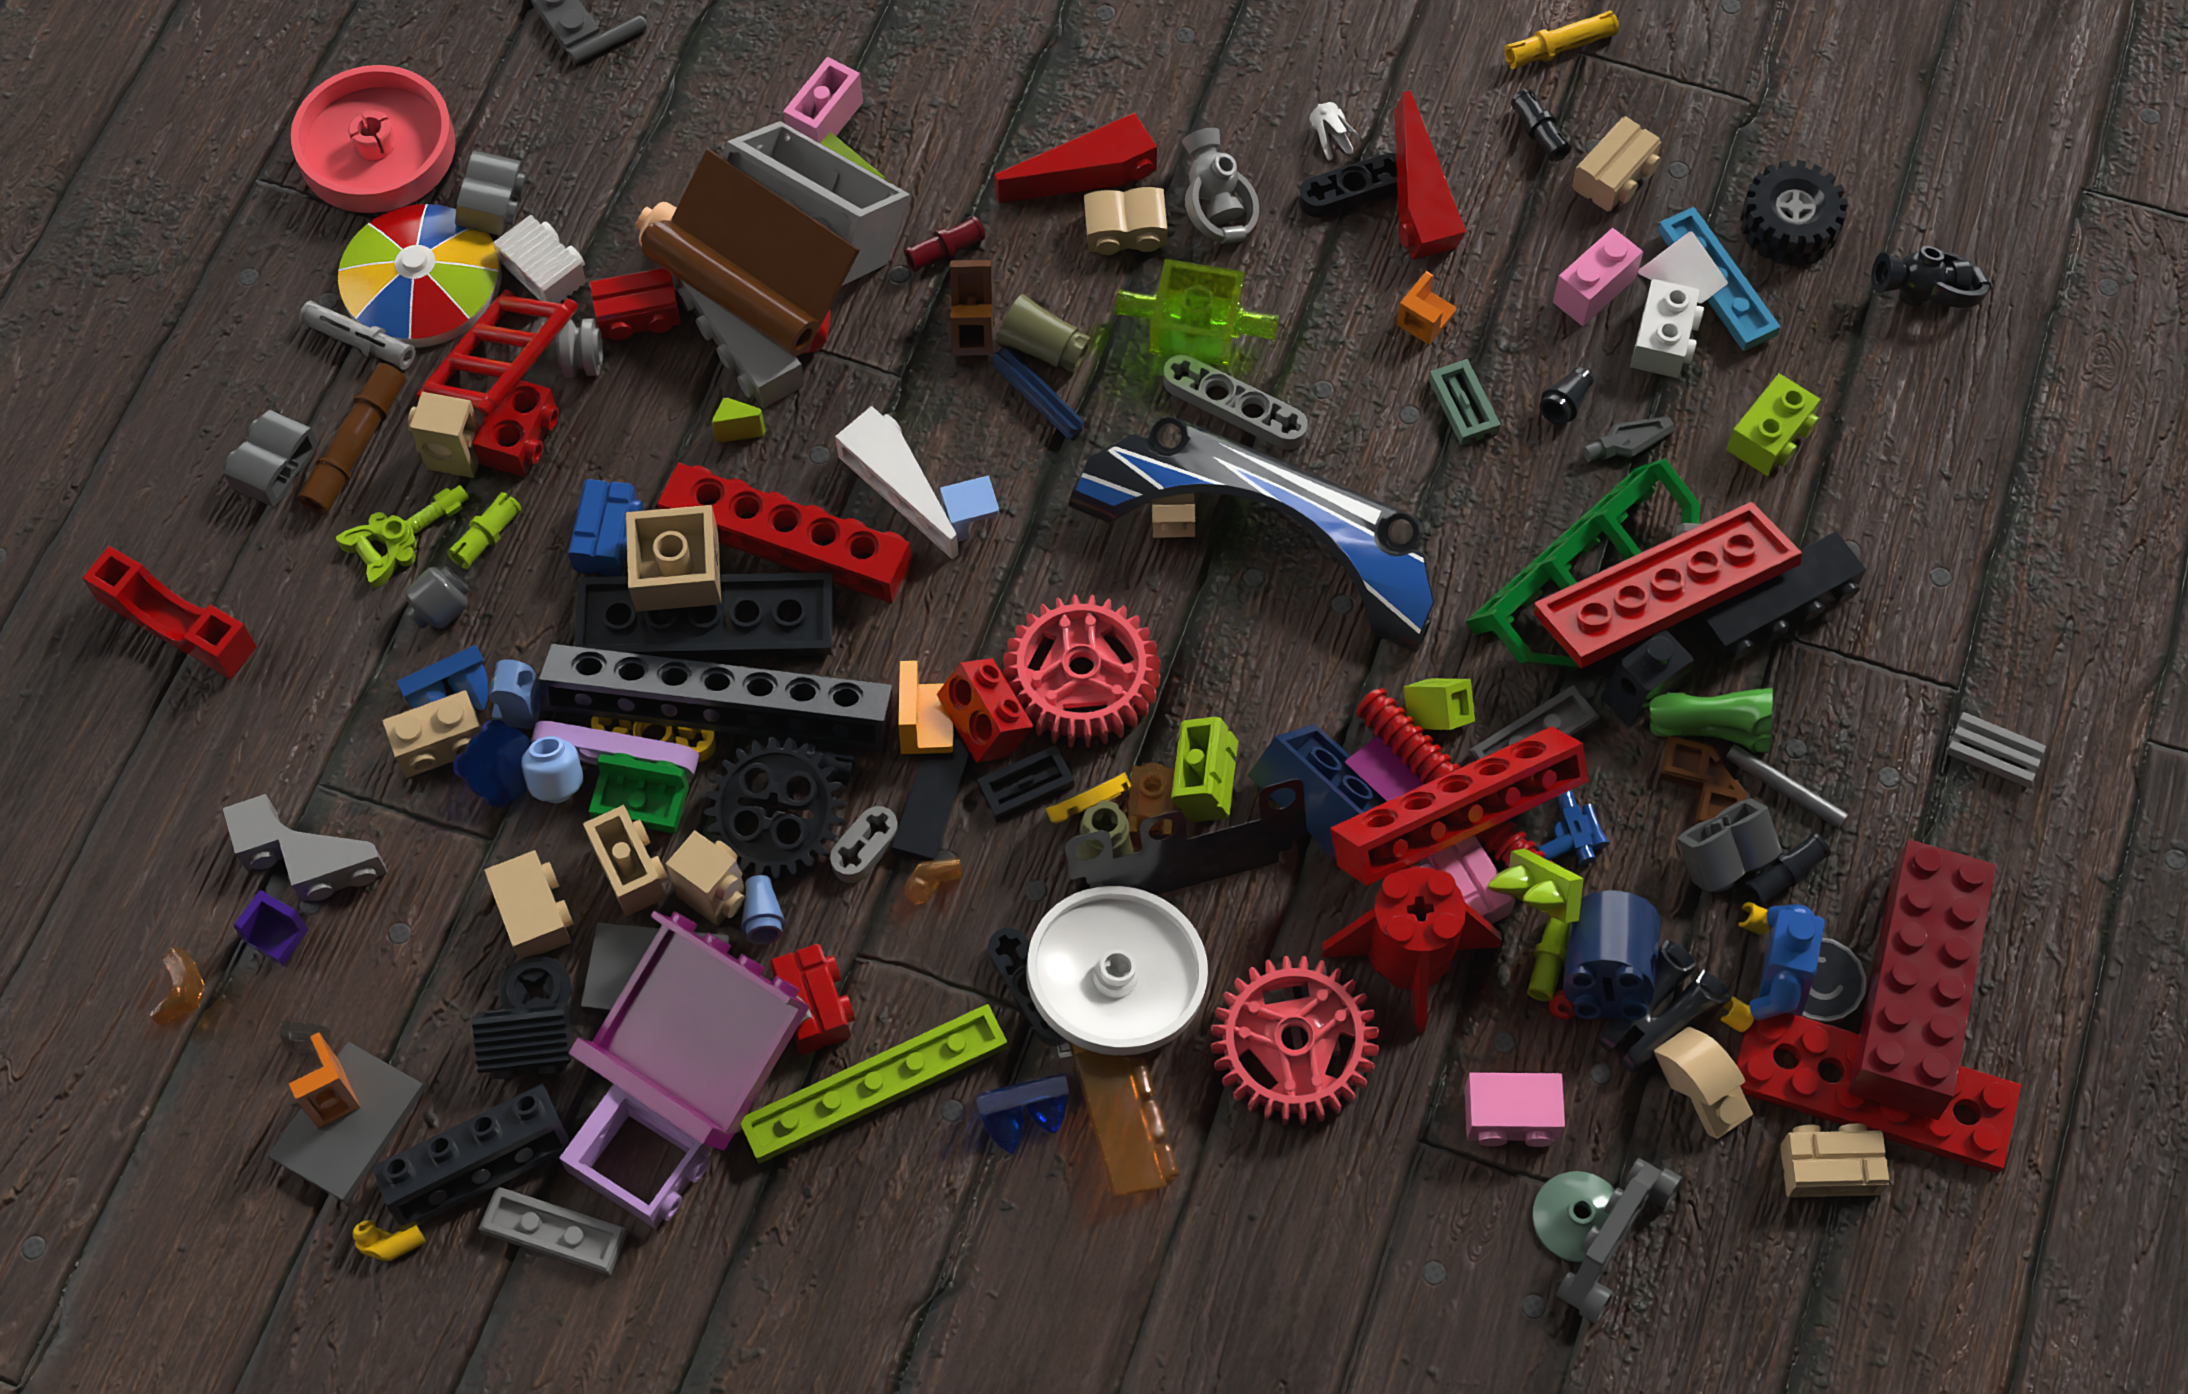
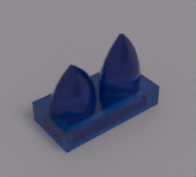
M1061 1072L973 1096L977 1113L982 1116L990 1136L1002 1149L1009 1154H1013L1022 1135V1105H1026L1031 1117L1039 1126L1052 1134L1056 1133L1065 1118L1067 1109L1066 1094H1069L1066 1076Z

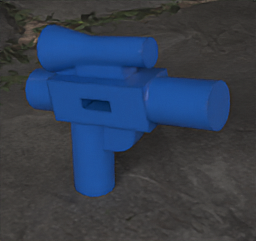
M1570 790L1556 797L1562 821L1558 822L1555 826V839L1537 847L1536 851H1543L1546 854L1545 859L1548 861L1573 851L1579 865H1587L1596 860L1593 850L1603 849L1609 846L1610 842L1600 828L1592 804L1582 807L1584 813L1582 815L1580 806L1576 804L1573 792Z

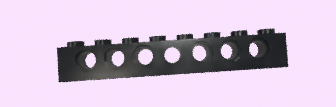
M551 644L539 677L541 706L544 711L767 738L774 737L783 740L792 738L794 741L882 752H884L892 718V685L558 644Z

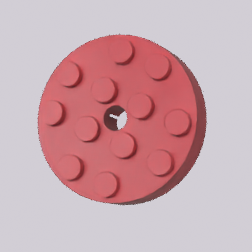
M371 65L341 72L317 86L304 99L296 112L291 128V145L304 180L318 197L343 210L358 213L389 212L409 205L434 189L444 177L452 162L455 152V133L445 101L429 81L403 68Z

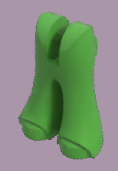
M1773 688L1740 691L1715 697H1697L1686 695L1685 693H1667L1656 696L1649 705L1650 730L1654 735L1660 737H1714L1740 744L1753 753H1770Z

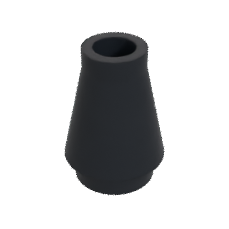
M1576 367L1570 374L1542 393L1539 407L1542 415L1548 421L1556 425H1563L1576 418L1588 389L1593 384V377L1590 372L1584 368Z

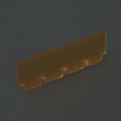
M1068 1041L1113 1197L1165 1188L1167 1185L1166 1180L1178 1177L1180 1172L1171 1143L1157 1144L1156 1146L1154 1144L1156 1141L1167 1138L1168 1133L1158 1101L1143 1102V1104L1141 1099H1147L1155 1095L1146 1060L1140 1058L1129 1061V1058L1140 1054H1101L1084 1049Z

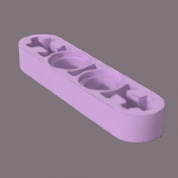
M552 721L537 722L530 741L531 745L542 737L555 736L573 744L578 751L580 762L597 765L599 754L612 756L614 753L629 754L638 761L654 764L658 760L669 761L684 770L687 780L694 777L699 759V754L695 750L681 744Z

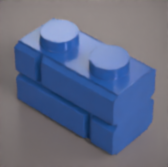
M593 479L584 481L568 551L572 568L576 572L590 574L598 572L601 575L608 576L623 575L625 562H627L626 512L643 511V501L637 499L635 488L630 483H607L606 481Z

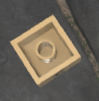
M712 505L626 512L628 589L636 612L721 604L718 528Z

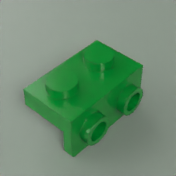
M614 753L612 756L599 754L597 765L600 775L589 808L591 818L594 819L624 805L632 823L640 819L644 828L676 834L689 789L684 770L678 765L664 760H658L654 764L638 761L635 757L625 753Z

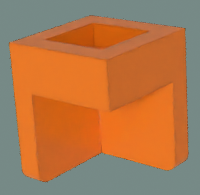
M1426 271L1400 302L1396 325L1430 345L1453 318L1456 307L1431 292L1434 275Z

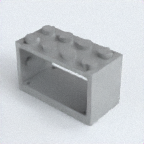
M781 121L727 141L722 158L860 249L842 285L888 264L909 200V193Z

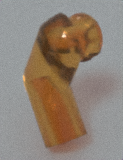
M960 857L920 863L905 884L904 892L908 900L916 904L924 903L930 899L940 882L962 879Z

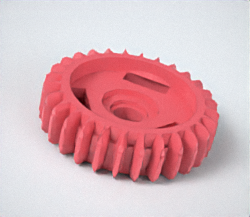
M1074 594L1071 605L1064 606L1061 599L1057 597L1056 609L1050 610L1042 603L1040 606V618L1028 613L1026 617L1027 627L1016 625V638L1008 639V652L1004 653L1003 666L1005 669L1002 672L1031 723L1036 722V734L1038 737L1045 731L1050 730L1053 744L1057 742L1061 735L1067 736L1070 748L1073 747L1076 738H1083L1086 747L1089 748L1092 737L1099 736L1103 744L1106 745L1108 743V732L1113 731L1119 738H1122L1124 735V723L1136 729L1138 725L1137 715L1147 717L1149 712L1148 703H1155L1156 688L1160 686L1159 670L1161 661L1159 656H1156V641H1149V627L1139 629L1140 619L1138 615L1126 620L1127 609L1125 605L1114 612L1111 610L1110 598L1106 600L1103 606H1098L1095 603L1093 594L1089 597L1087 604H1080L1077 595ZM1108 635L1120 642L1130 653L1133 660L1123 664L1103 636ZM1047 640H1054L1055 642L1040 670L1034 671L1027 668L1036 650ZM1085 657L1092 661L1094 667L1089 673L1080 675L1074 673L1069 665L1074 659ZM1107 705V707L1104 709L1087 713H1076L1063 710L1068 708Z
M1284 956L1282 969L1275 970L1272 962L1266 960L1265 975L1261 976L1254 967H1251L1249 969L1250 984L1247 985L1240 978H1236L1234 981L1235 988L1239 993L1238 996L1227 991L1223 994V1000L1230 1006V1009L1217 1007L1215 1010L1216 1018L1225 1022L1224 1025L1211 1026V1034L1223 1038L1222 1041L1211 1044V1052L1214 1054H1224V1057L1215 1061V1069L1217 1071L1229 1069L1230 1072L1222 1079L1223 1086L1228 1087L1237 1083L1238 1087L1233 1094V1099L1238 1102L1248 1095L1250 1097L1248 1103V1111L1250 1113L1254 1112L1260 1104L1265 1106L1264 1120L1266 1121L1270 1120L1276 1110L1281 1112L1283 1125L1288 1124L1291 1113H1298L1301 1125H1306L1308 1112L1314 1111L1319 1122L1324 1121L1325 1106L1329 1105L1336 1114H1339L1341 1112L1339 1101L1341 1096L1350 1103L1356 1100L1355 1093L1350 1088L1352 1085L1361 1089L1366 1088L1367 1080L1359 1074L1360 1071L1374 1072V1063L1365 1059V1056L1378 1055V1045L1368 1043L1367 1040L1377 1038L1379 1029L1377 1027L1365 1026V1024L1374 1019L1375 1012L1373 1009L1360 1011L1359 1008L1367 1001L1366 994L1363 993L1352 997L1351 994L1355 989L1356 982L1354 979H1351L1343 986L1340 985L1341 970L1339 968H1336L1329 977L1324 975L1325 962L1323 960L1319 961L1314 971L1308 970L1307 957L1302 956L1298 968H1292L1289 957ZM1294 986L1308 988L1309 997L1266 1005L1264 1003L1263 995L1269 991ZM1290 1026H1299L1306 1031L1308 1042L1301 1049L1291 1050L1282 1043L1281 1035L1283 1031ZM1342 1034L1353 1038L1354 1043L1342 1075L1336 1079L1325 1074L1339 1035ZM1248 1050L1254 1054L1277 1081L1278 1084L1272 1089L1268 1090L1258 1084L1242 1066L1239 1058Z

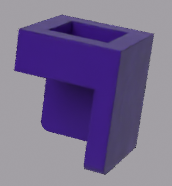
M261 890L258 891L234 924V929L248 947L281 966L285 964L309 931L296 910Z

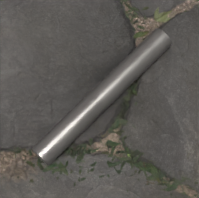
M1734 744L1728 752L1727 760L1839 829L1848 815L1846 812L1738 745Z

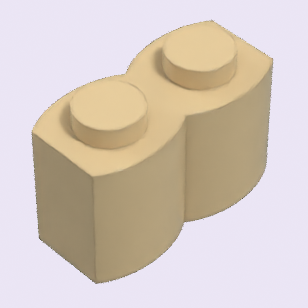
M1142 187L1125 192L1104 190L1084 195L1088 251L1102 255H1112L1127 248L1142 252H1152L1168 245L1164 189Z

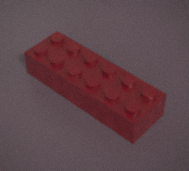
M1908 839L1893 868L1847 1093L1935 1120H1939L1954 1097L1996 864Z

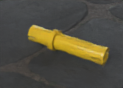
M1609 10L1555 30L1547 31L1543 29L1537 31L1533 37L1505 46L1504 54L1507 64L1510 65L1511 69H1516L1538 60L1546 62L1552 60L1560 52L1617 35L1619 32L1617 17Z

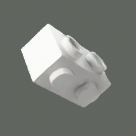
M1655 279L1651 280L1631 361V368L1678 378L1683 363L1691 364L1697 340L1689 339L1691 330H1699L1704 307L1697 306L1700 289Z

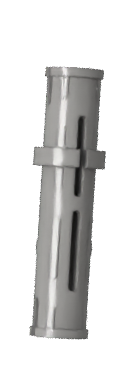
M311 300L306 302L300 311L299 321L302 325L314 328L334 339L361 350L364 356L370 359L378 357L403 370L407 369L414 360L415 347L386 335L385 329L378 326L370 328L347 316L320 306ZM330 323H334V324H336V325H338V326H341V327H343V328H345V329H347V330H350V331L347 332V331H345V330H343V329H340V328H338V327H336V326H334V325H331ZM366 338H368V339H370V340H372V341H374V342H377L378 344H380V345H382V346H385V347L378 346V345H376V344H374V343H372V342L366 340Z

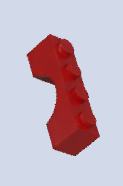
M111 546L107 547L82 577L97 602L230 680L257 648L242 622L211 604L207 608H201L184 600L159 582L142 564Z

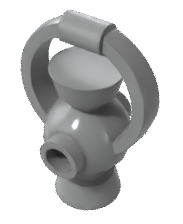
M1218 128L1197 130L1182 140V144L1192 158H1196L1189 171L1190 185L1185 194L1187 214L1195 227L1207 237L1219 241L1221 244L1242 242L1253 230L1259 217L1257 194L1250 182L1237 172L1234 158L1229 154L1217 152L1221 147L1220 130ZM1234 190L1245 205L1247 213L1246 223L1244 227L1240 225L1218 228L1214 225L1235 220L1245 212L1236 197H1231L1230 194ZM1199 198L1210 201V204L1207 206V218L1202 212Z

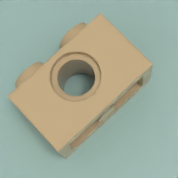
M422 392L417 407L413 406L409 412L408 430L412 432L417 452H420L426 469L471 478L475 477L479 460L472 442L480 425L471 401Z

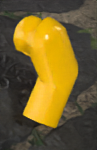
M368 1220L357 1224L352 1233L355 1246L362 1254L381 1261H392L426 1243L418 1225L401 1232L400 1230L392 1234L377 1228L375 1222Z

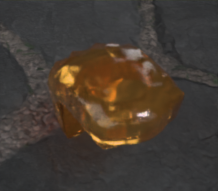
M172 948L162 957L171 974L173 989L150 1013L153 1022L158 1025L166 1024L198 1009L199 1004L204 998L202 975L198 972L197 965H195L189 953L185 952L182 948Z

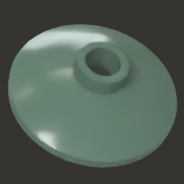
M1581 1171L1562 1173L1550 1179L1537 1194L1532 1211L1533 1226L1541 1243L1552 1254L1563 1260L1582 1263L1586 1255L1585 1252L1581 1251L1582 1244L1594 1225L1600 1229L1603 1227L1609 1217V1214L1605 1213L1604 1209L1615 1189L1604 1179ZM1582 1205L1589 1210L1590 1216L1586 1219H1580L1574 1214L1573 1208Z

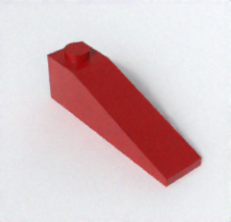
M1409 90L1403 92L1394 110L1399 214L1398 234L1401 244L1405 248L1408 247L1412 260L1456 249L1464 237L1466 229L1412 92Z
M1134 112L994 174L996 199L999 203L1122 186L1133 180H1142L1157 170V145Z

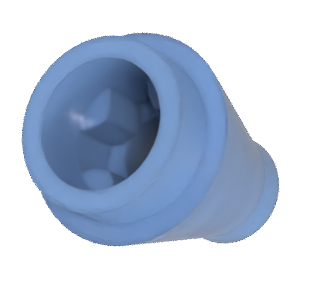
M764 875L750 877L745 882L746 894L741 930L746 934L747 940L751 943L760 945L770 944L781 938L786 922L773 891L772 880Z

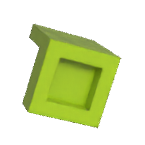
M1430 678L1403 686L1406 715L1411 716L1415 720L1414 726H1421L1423 729L1451 730L1475 722L1471 679Z

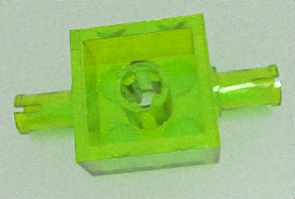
M1165 259L1158 292H1155L1154 295L1119 289L1115 304V315L1121 314L1150 319L1149 353L1170 357L1187 355L1201 362L1225 366L1230 365L1235 337L1239 338V335L1243 334L1275 341L1279 324V315L1277 314L1270 315L1244 310L1242 302L1245 272Z

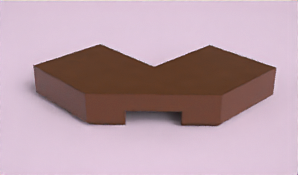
M1669 736L1659 779L1702 789L1694 825L1713 819L1727 807L1746 800V791L1738 780L1732 778L1722 764V758L1713 745L1678 736Z

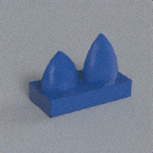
M477 645L471 646L396 681L405 700H408L414 709L447 697L444 686L445 682H448L455 694L466 690L473 707L479 710L485 709L488 699V678L483 666L484 660Z

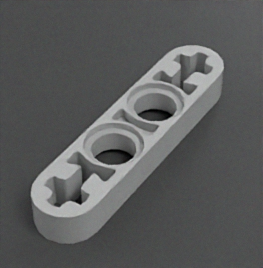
M1176 355L1165 363L1163 382L1166 390L1172 395L1279 448L1292 450L1300 447L1305 442L1308 421L1300 410L1193 357ZM1183 371L1189 373L1188 377L1183 376L1180 380L1175 379V374L1180 375ZM1195 384L1199 385V390H1195ZM1213 386H1220L1225 388L1229 394L1225 399L1212 400L1207 396L1206 391ZM1248 404H1257L1265 412L1258 418H1249L1241 410ZM1272 414H1275V415H1276L1275 420L1272 419V420H1271V425L1268 426V424H1269V422H1270V419H1271V415H1272ZM1290 424L1296 426V430H1290L1288 434L1282 432V427L1287 428Z

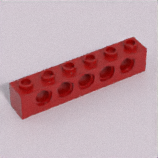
M678 462L657 503L659 509L705 506L703 505L705 502L716 500L717 502L712 505L718 528V543L803 573L832 572L835 584L889 603H893L912 563L910 542L905 541L902 536L894 532L885 531L882 533L867 528L856 519L846 518L844 520L835 517L816 505L804 506L792 502L778 492L771 491L766 493L754 489L743 480L736 478L728 480L716 476L707 468L699 465L690 467ZM748 513L756 514L754 517L749 519L741 518L743 515ZM783 527H794V529L789 532L779 531ZM822 540L833 541L831 544L825 546L817 544ZM861 553L872 554V556L866 559L855 558Z
M1551 726L1331 827L1330 830L1338 867L1367 886L1391 873H1395L1589 782L1583 743Z

